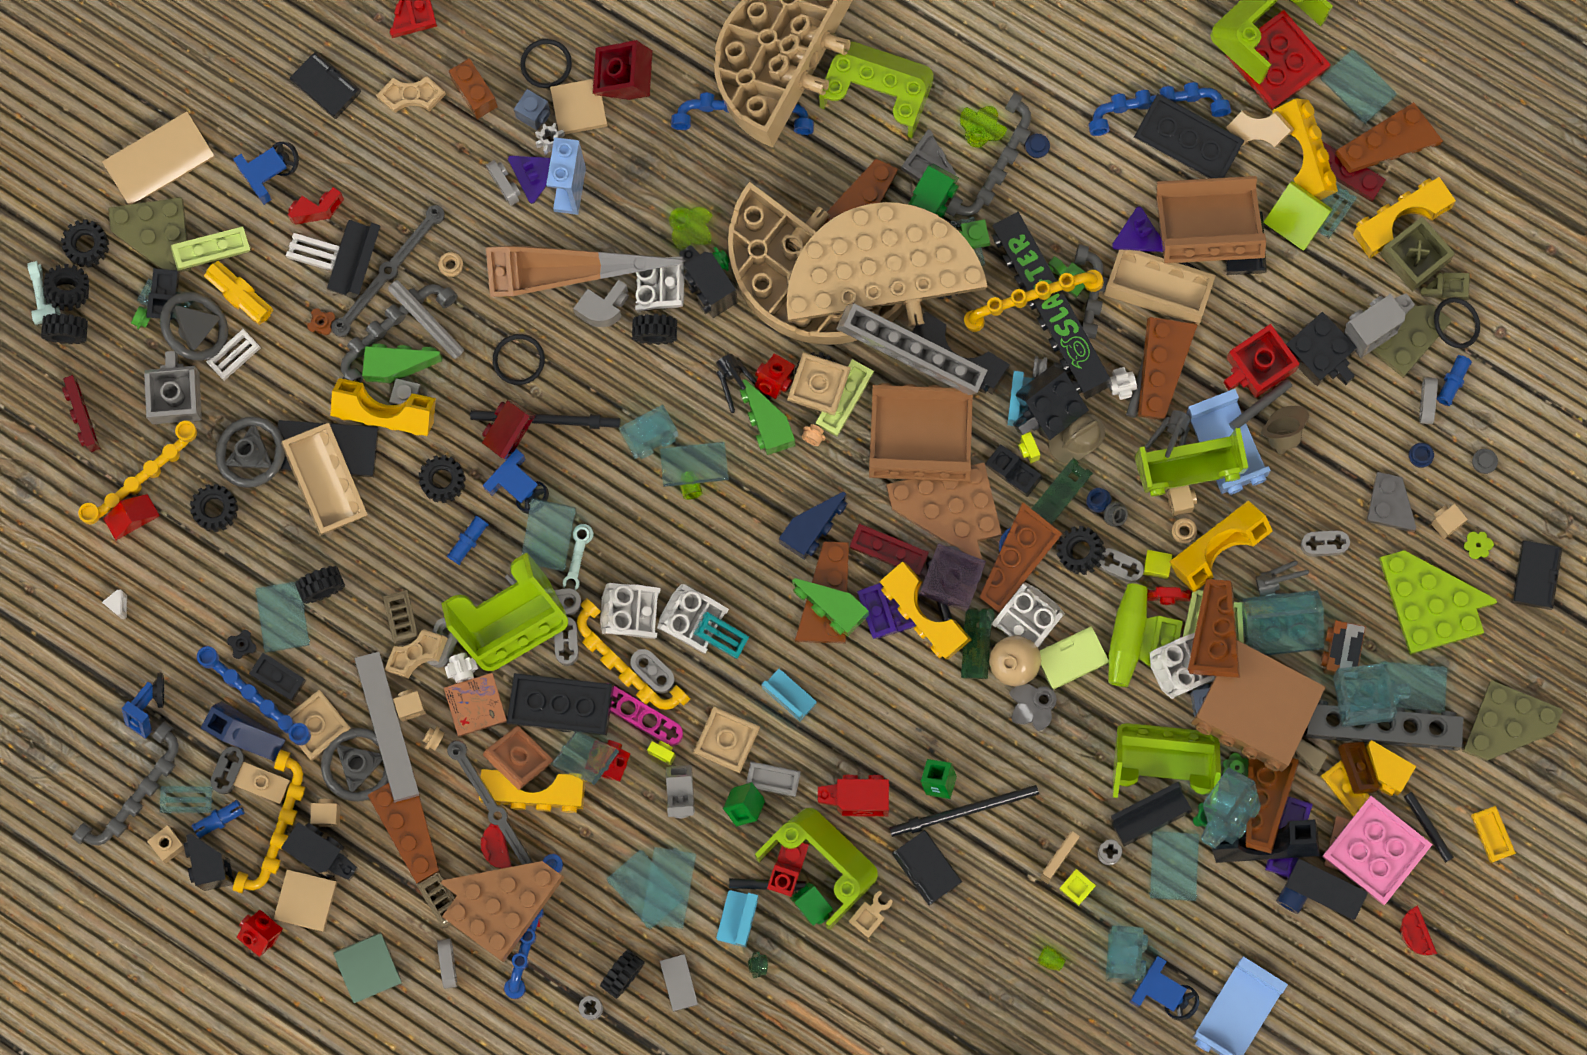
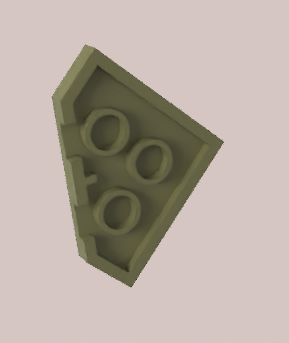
M182 197L108 208L112 234L123 240L147 260L154 263L159 269L180 272L191 271V267L177 270L170 248L173 244L188 241Z
M1434 305L1414 306L1405 315V321L1402 323L1398 333L1371 352L1404 378L1439 337L1434 325L1436 307ZM1440 311L1439 324L1443 332L1452 320Z
M1491 680L1462 752L1484 761H1489L1502 754L1555 733L1564 709Z

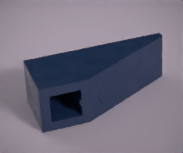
M841 492L794 517L780 536L779 544L803 560L808 555L813 556L820 545L817 541L821 535L826 536L833 527L834 523L831 521L836 514L841 515L848 504L845 501L847 499L846 493Z
M222 701L211 707L201 726V729L223 742L272 761L276 760L280 749H282L286 741L284 737Z

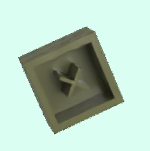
M1423 216L1385 245L1380 254L1412 292L1450 263L1455 255Z

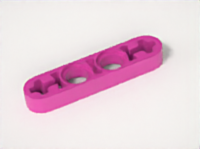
M614 686L613 697L617 700L619 695L623 697L618 701L616 709L612 707L615 704L612 701L610 712L670 746L678 745L682 741L683 731L679 724ZM630 701L635 704L633 714L625 715L621 712V706L624 702ZM648 714H652L657 718V723L652 728H647L643 725V718ZM662 721L666 722L663 725L664 728L670 731L676 728V734L678 735L676 739L672 737L670 740H667V734L660 730L659 735L655 733L660 728Z

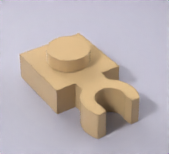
M881 891L874 895L871 906L864 902L848 921L868 939L885 919L880 912L888 910L893 903L890 899L887 904L881 905L878 902V898L882 895Z

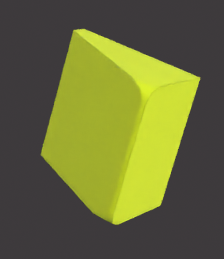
M1147 550L1143 575L1168 579L1171 567L1169 561L1172 560V554Z

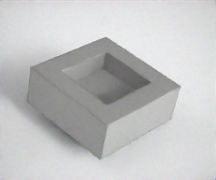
M396 378L389 400L390 404L398 405L405 402L411 393L419 395L421 385Z

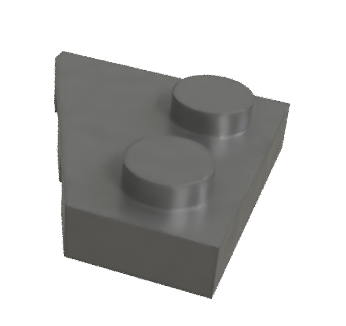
M929 129L901 166V170L920 181L928 165L934 163L956 176V172L951 164L948 163L946 155L937 144L932 131Z
M1381 472L1376 473L1366 522L1415 532L1416 524L1402 477Z

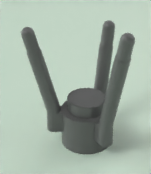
M1174 410L1170 417H1165L1161 426L1145 445V448L1149 449L1165 428L1168 427L1167 431L1172 434L1165 457L1169 458L1178 437L1181 436L1179 446L1185 445L1190 430L1188 427L1191 420L1190 416L1182 411Z
M1296 560L1271 571L1263 572L1261 576H1256L1259 595H1266L1267 600L1274 598L1318 599V595L1275 593L1276 590H1280L1279 582L1309 574V570H1303L1277 577L1276 574L1298 564Z

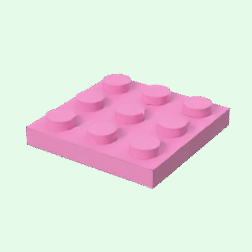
M1370 796L1322 857L1384 906L1433 844Z

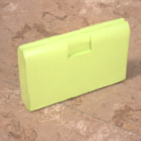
M1092 626L1040 650L1042 660L1040 667L1052 690L1109 664V660Z

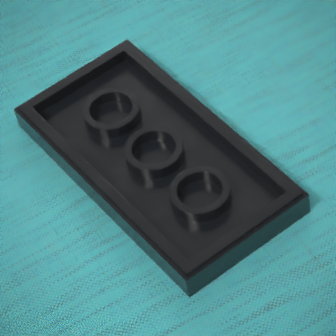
M1158 93L1133 137L1209 179L1225 177L1245 141Z
M279 420L278 429L284 440L326 423ZM329 424L351 476L374 478L379 428ZM285 455L279 471L293 472Z
M514 673L507 724L607 736L614 685Z

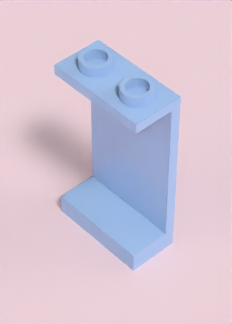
M554 137L546 184L547 187L557 188L553 207L554 212L579 214L586 166L578 140Z
M1236 389L1188 407L1186 413L1191 418L1190 422L1199 442L1229 437L1234 430H1232L1229 423L1242 414L1237 404L1239 396ZM1246 423L1240 429L1249 468L1244 474L1240 475L1239 480L1225 482V478L1215 480L1221 494L1226 492L1229 495L1235 494L1243 490L1242 486L1252 483L1253 486L1261 484L1267 480L1266 477L1271 471L1269 466H1264Z
M1243 956L1192 1038L1197 1040L1195 1045L1206 1052H1209L1211 1049L1219 1055H1244L1288 984Z

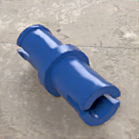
M1462 355L1456 357L1450 373L1445 375V383L1439 396L1436 398L1439 403L1445 406L1452 405L1458 389L1462 388L1464 384V376L1472 363L1469 358Z
M475 516L465 532L459 534L458 537L460 539L450 553L447 554V557L460 566L470 549L476 547L477 544L475 542L489 524Z
M236 799L231 804L220 810L215 809L211 811V815L193 823L194 831L202 826L205 827L196 833L198 838L201 839L217 828L222 829L226 827V823L244 815L243 807L235 812L232 811L241 805L240 802Z

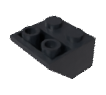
M186 835L187 842L184 843V851L186 857H190L192 867L188 868L191 883L195 882V886L204 891L234 885L230 859L194 835Z

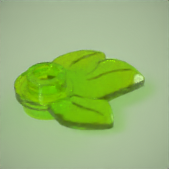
M985 106L979 109L978 112L966 107L961 112L960 125L965 130L967 143L972 147L979 148L988 141H999L1006 134L1007 128L997 124L998 112L994 106Z
M683 207L674 209L669 216V224L673 229L671 238L674 245L682 251L690 246L691 243L696 245L711 243V233L706 223L711 220L713 214L703 207H695L690 210ZM679 217H684L686 219V222L683 224H679L677 222V219Z

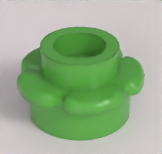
M139 306L132 319L131 324L137 326L138 330L141 326L146 328L150 318L146 317L147 308Z

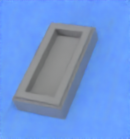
M750 762L746 784L752 782L758 790L796 798L801 771Z
M685 954L660 961L673 1012L697 1006L698 1002Z

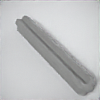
M395 280L388 287V290L452 358L456 359L463 353L464 349L398 280Z

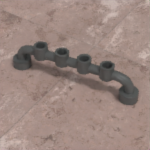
M1014 92L1005 107V110L1014 114L1015 110L1019 111L1022 118L971 206L961 205L963 199L955 195L948 206L947 214L952 217L956 213L962 216H972L978 213L984 204L986 206L990 205L995 196V193L992 192L995 184H1002L1007 175V172L1003 171L1007 163L1013 165L1019 154L1015 149L1019 142L1025 144L1031 133L1028 130L1031 122V112L1028 106L1021 102L1023 96Z
M1079 244L1074 263L1085 265L1086 261L1093 265L1094 270L1099 271L1103 277V263L1096 254L1088 251L1089 246ZM1103 277L1104 283L1102 288L1099 290L1101 292H1105L1108 280L1107 277ZM1089 291L1085 306L1082 328L1089 340L1090 338L1095 339L1098 325L1093 324L1094 315L1100 316L1103 301L1098 300L1099 291ZM1054 362V366L1064 370L1061 363ZM1071 372L1066 373L1069 379L1074 378Z
M436 284L426 285L418 292L415 288L408 290L421 305L427 296L431 294L438 295L436 301L442 308L452 305L458 297L451 287L443 288ZM396 304L391 305L385 311L386 320L381 324L378 321L371 322L366 328L368 335L363 340L355 337L348 343L347 347L350 351L346 353L341 361L343 379L360 383L363 381L364 378L357 368L351 370V363L356 358L364 355L365 346L370 347L375 341L378 342L383 339L390 328L400 324L405 319L409 311L403 305L399 308Z
M164 721L153 734V738L159 743H162L164 740L168 743V751L159 759L149 775L143 779L138 789L128 798L118 814L108 823L106 829L100 835L91 834L93 828L84 822L73 834L72 839L78 844L86 842L90 845L99 846L105 844L113 835L119 838L127 828L124 821L129 815L133 817L138 815L144 806L140 803L145 795L151 797L160 786L156 783L162 774L167 777L176 766L172 761L178 753L179 744L177 738L172 733L173 727Z

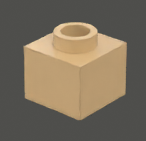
M1189 485L1167 490V497L1173 517L1193 512L1194 505L1197 504L1194 489L1190 490Z
M1456 504L1452 505L1449 509L1445 505L1434 514L1436 519L1432 522V526L1443 539H1446L1463 526L1468 519Z
M406 690L398 694L399 697L393 699L399 719L402 722L426 714L421 695L418 691Z
M318 799V803H311L310 824L315 827H340V806L334 803L332 799Z
M168 825L147 841L165 863H168L184 850V843ZM164 839H168L169 845L162 848L161 842Z

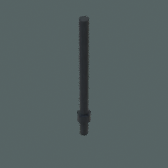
M471 410L470 420L495 421L497 416L494 414L495 411ZM536 414L532 423L589 426L590 429H600V427L620 428L621 419L601 417V414H590V416Z
M1037 785L923 818L913 817L908 819V822L889 827L891 837L908 832L914 834L922 831V828L1039 795Z

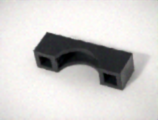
M925 311L923 314L925 324L916 325L912 333L956 354L947 344L945 337L946 324ZM989 351L975 358L962 357L987 370L978 391L984 394L989 392L993 395L1009 371L1010 364Z
M1315 819L1289 821L1286 826L1278 830L1271 853L1246 847V829L1238 825L1211 826L1212 851L1216 863L1319 856V835Z

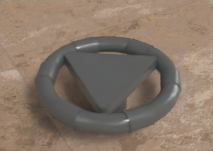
M183 292L171 297L164 305L160 316V327L166 342L176 353L191 360L203 361L213 358L221 351L228 340L229 328L224 313L213 300L200 293ZM188 301L203 304L214 315L176 305ZM172 310L179 324L178 333L187 342L189 349L175 339L171 332L170 318ZM218 322V340L215 345L206 350L194 351Z
M245 417L231 423L220 436L216 446V463L223 477L233 485L245 488L257 487L270 481L280 470L285 457V452L281 445L284 438L280 430L272 422L261 417ZM251 426L243 439L236 443L235 450L228 460L225 461L227 443L235 432ZM256 426L270 433L275 440L276 448L273 463ZM228 466L268 470L254 478L246 479L239 477L229 470Z
M352 728L339 735L323 751L321 772L326 785L336 796L348 801H365L369 799L368 794L389 782L384 767L383 777L377 785L364 791L355 792L383 760L380 753L340 745L344 741L363 737L372 740L378 746L373 730ZM336 748L350 791L345 790L337 783L331 774L330 765Z

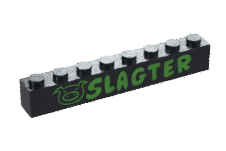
M1019 211L992 225L995 233L991 236L997 248L1003 247L1006 253L1003 255V259L1008 268L1014 267L1017 273L1014 279L1020 289L1025 288L1026 291L1035 289L1036 284L1040 281H1045L1048 284L1057 281ZM1063 291L1052 293L1046 300L1037 298L1028 301L1027 303L1031 310L1037 309L1040 315L1036 319L1041 329L1049 331L1051 338L1048 341L1054 352L1059 351L1063 359L1059 361L1066 373L1071 372L1074 380L1071 382L1079 394L1082 393L1085 399H1088L1111 387V379Z

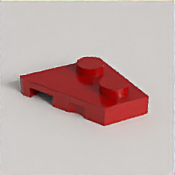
M399 0L398 4H396L393 26L390 28V35L392 38L437 27L431 0Z

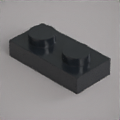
M265 653L261 654L249 673L252 677L292 702L307 681Z

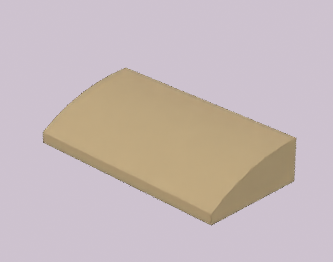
M185 112L105 159L102 163L128 205L137 204L213 159L215 156L188 112Z
M1119 250L1104 295L1185 322L1198 324L1199 326L1216 275L1179 263H1164V258L1142 251Z
M329 423L281 442L320 536L368 515Z

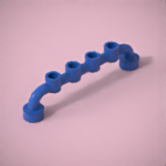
M1196 82L1185 84L1184 91L1175 92L1173 86H1165L1159 90L1160 95L1175 103L1185 100L1187 102H1195L1200 98L1209 97L1214 101L1210 104L1213 117H1223L1231 113L1230 102L1224 100L1217 90L1213 88H1199ZM1140 90L1135 93L1136 98L1126 100L1125 94L1113 95L1111 102L1102 104L1095 110L1093 121L1088 124L1090 135L1101 136L1110 131L1108 120L1103 119L1104 114L1108 112L1123 113L1128 109L1134 108L1140 110L1148 109L1156 95L1150 96L1149 90Z
M701 93L700 99L687 100L681 104L677 113L671 116V127L676 130L689 129L691 127V116L687 112L691 109H699L703 112L724 110L729 113L724 100H714V94ZM796 104L792 113L797 114L799 118L794 121V132L801 135L812 134L814 131V121L809 119L804 107Z
M205 646L198 651L197 661L204 668H213L223 677L224 682L232 688H237L243 698L250 703L256 704L262 714L267 718L274 719L278 723L279 728L289 734L292 742L296 745H305L309 742L311 731L305 724L296 723L290 716L282 714L271 700L264 699L253 685L245 683L235 670L227 668L219 661V654L214 648Z
M549 854L543 859V862L558 873L562 871L563 861L558 855ZM543 908L520 939L521 945L518 954H515L512 958L514 968L511 978L504 986L506 995L511 999H519L525 994L526 986L521 977L523 970L529 965L527 957L531 945L536 941L535 931L538 921L544 915Z

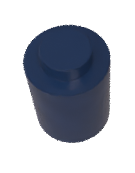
M1284 886L1276 902L1285 909L1299 914L1308 898Z

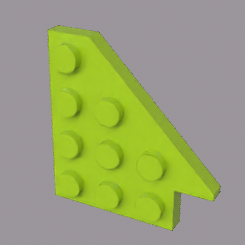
M1405 550L1379 558L1410 655L1484 633L1477 609L1495 605L1497 603L1495 598Z

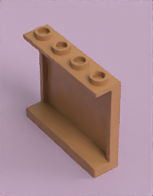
M1257 177L1157 181L1156 201L1164 263L1265 258L1266 236L1262 232L1256 192Z
M889 383L873 385L869 478L970 482L973 394L967 395L955 388H943L939 385H931L929 387H917L914 384L892 386Z
M1237 640L1240 678L1215 676L1191 724L1196 726V730L1205 735L1211 734L1219 738L1221 744L1227 747L1234 746L1241 750L1244 756L1264 762L1268 769L1282 772L1289 766L1326 687Z

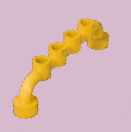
M1089 270L1086 273L1074 276L1070 273H1064L1059 277V281L1050 284L1040 281L1033 290L1024 292L1021 289H1016L1012 292L1011 297L1003 300L992 297L988 300L987 305L966 313L964 316L965 326L969 331H980L985 324L984 316L990 314L998 316L1002 314L1003 310L1014 306L1022 308L1028 301L1037 298L1046 300L1052 293L1061 290L1070 292L1076 285L1082 283L1090 292L1099 291L1104 283L1103 277L1097 270Z
M190 421L180 422L175 429L179 439L174 444L164 446L161 455L154 461L149 460L145 462L142 471L135 477H128L124 481V486L116 493L108 494L105 497L104 503L99 507L93 503L83 504L78 511L79 518L86 524H95L99 518L107 514L129 494H138L142 489L141 484L149 477L157 478L161 473V467L168 461H177L180 457V451L196 438L197 429Z
M588 598L580 604L583 609L578 615L577 627L585 638L582 643L592 653L597 649L603 655L600 661L610 670L615 667L621 673L618 678L628 688L632 684L639 691L636 693V696L644 704L647 705L651 702L659 709L668 710L673 709L680 703L685 706L691 698L677 685L670 691L673 695L670 699L664 700L660 698L587 626L589 616L591 615L595 619L601 611Z
M280 749L274 765V769L282 772L285 771L286 767L291 769L293 778L280 811L275 831L271 837L270 846L264 858L260 875L255 880H249V874L239 871L232 891L243 894L245 889H260L267 883L271 873L277 874L281 860L276 859L279 849H281L289 836L284 834L287 825L293 826L297 816V811L293 810L295 801H302L306 787L301 786L303 780L302 767L297 761L290 758V752Z

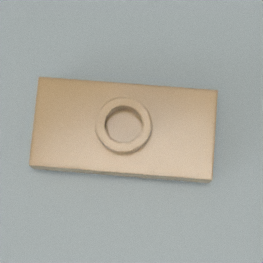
M243 762L234 786L282 805L291 781Z

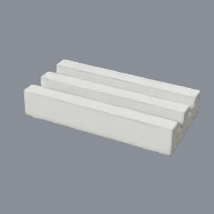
M293 233V240L290 242L289 251L286 253L287 258L332 271L339 246ZM298 242H302L308 245L334 252V255L310 247L299 245ZM295 250H299L332 261L330 264L303 255H299L294 252Z
M242 329L223 346L216 356L208 359L206 362L225 381L261 347ZM245 337L246 341L216 366L215 363ZM252 345L246 352H244L237 360H235L227 369H225V370L222 372V370H223L229 363H231V362H232L239 354H241L248 346Z

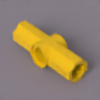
M219 261L213 263L207 269L204 275L205 279L222 292L223 297L238 310L240 308L255 323L260 325L271 316L273 308L260 298L241 277L237 278Z

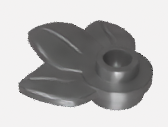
M1030 684L1016 686L1009 692V695L1018 703L1012 714L1013 723L1023 725L1032 722L1038 732L1050 724L1052 720L1051 710L1055 707L1057 701L1056 694L1052 689L1048 687L1036 689ZM1046 696L1049 700L1048 703L1041 704L1039 697Z

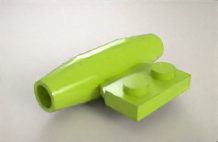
M1133 583L1127 584L1120 602L1109 649V684L1128 687L1138 660L1151 667L1150 652L1180 638L1183 621L1163 616L1147 618L1146 586Z

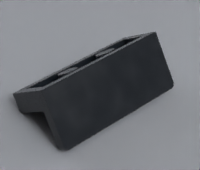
M352 220L347 222L328 281L327 290L353 299L360 294L380 225L371 222L366 226Z
M1178 781L1111 816V824L1122 845L1125 847L1191 813L1192 808L1183 795L1182 786Z
M1293 858L1290 867L1293 869L1285 884L1287 888L1352 920L1356 919L1368 892L1299 858Z

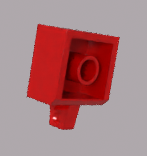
M1269 324L1228 353L1226 359L1233 367L1231 369L1233 374L1225 379L1223 384L1228 391L1241 384L1243 388L1247 387L1256 399L1295 373L1300 363L1274 327Z
M843 775L842 779H837V784L818 787V803L837 806V811L842 816L889 817V779H884L883 775H869L868 779H858V775Z

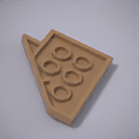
M984 462L971 465L970 482L908 479L886 484L892 511L949 546L959 548L977 563L982 562L978 541L1002 536Z
M539 861L442 880L441 884L457 895L442 917L500 961L504 962L562 882L564 876L545 862Z

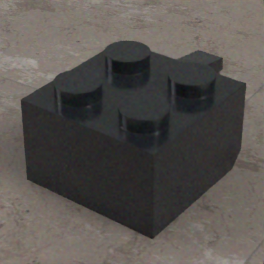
M692 245L679 252V256L685 260L684 283L691 294H697L698 304L704 314L709 312L711 317L715 318L738 303L736 288L712 253L703 252L699 254Z
M1323 312L1286 344L1300 363L1299 370L1316 386H1319L1329 376L1332 379L1337 377L1344 385H1347L1355 377L1348 368L1350 365L1348 359L1355 353L1357 347Z
M1052 365L1016 393L1015 396L1024 410L1021 412L1023 415L1013 423V426L1022 435L1032 429L1033 431L1037 430L1041 436L1051 440L1088 412L1089 409L1066 372Z
M298 822L281 849L326 879L338 875L350 881L358 867L343 852L345 847L330 836L326 840L322 838L324 833L307 822L304 826Z

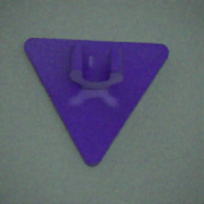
M509 156L508 161L529 203L534 204L546 187L551 158Z
M1136 207L1112 243V248L1116 250L1163 252L1160 235L1141 207Z

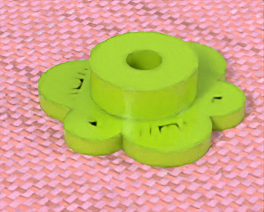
M1470 532L1466 537L1467 542L1464 544V549L1469 551V557L1472 559H1478L1480 556L1486 558L1494 543L1490 538H1487L1485 532H1480L1479 534Z

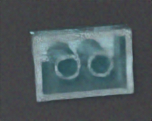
M1318 590L1242 599L1243 626L1247 646L1265 655L1324 649V608Z

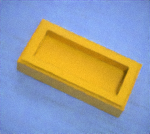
M1496 805L1471 815L1490 863L1516 854Z

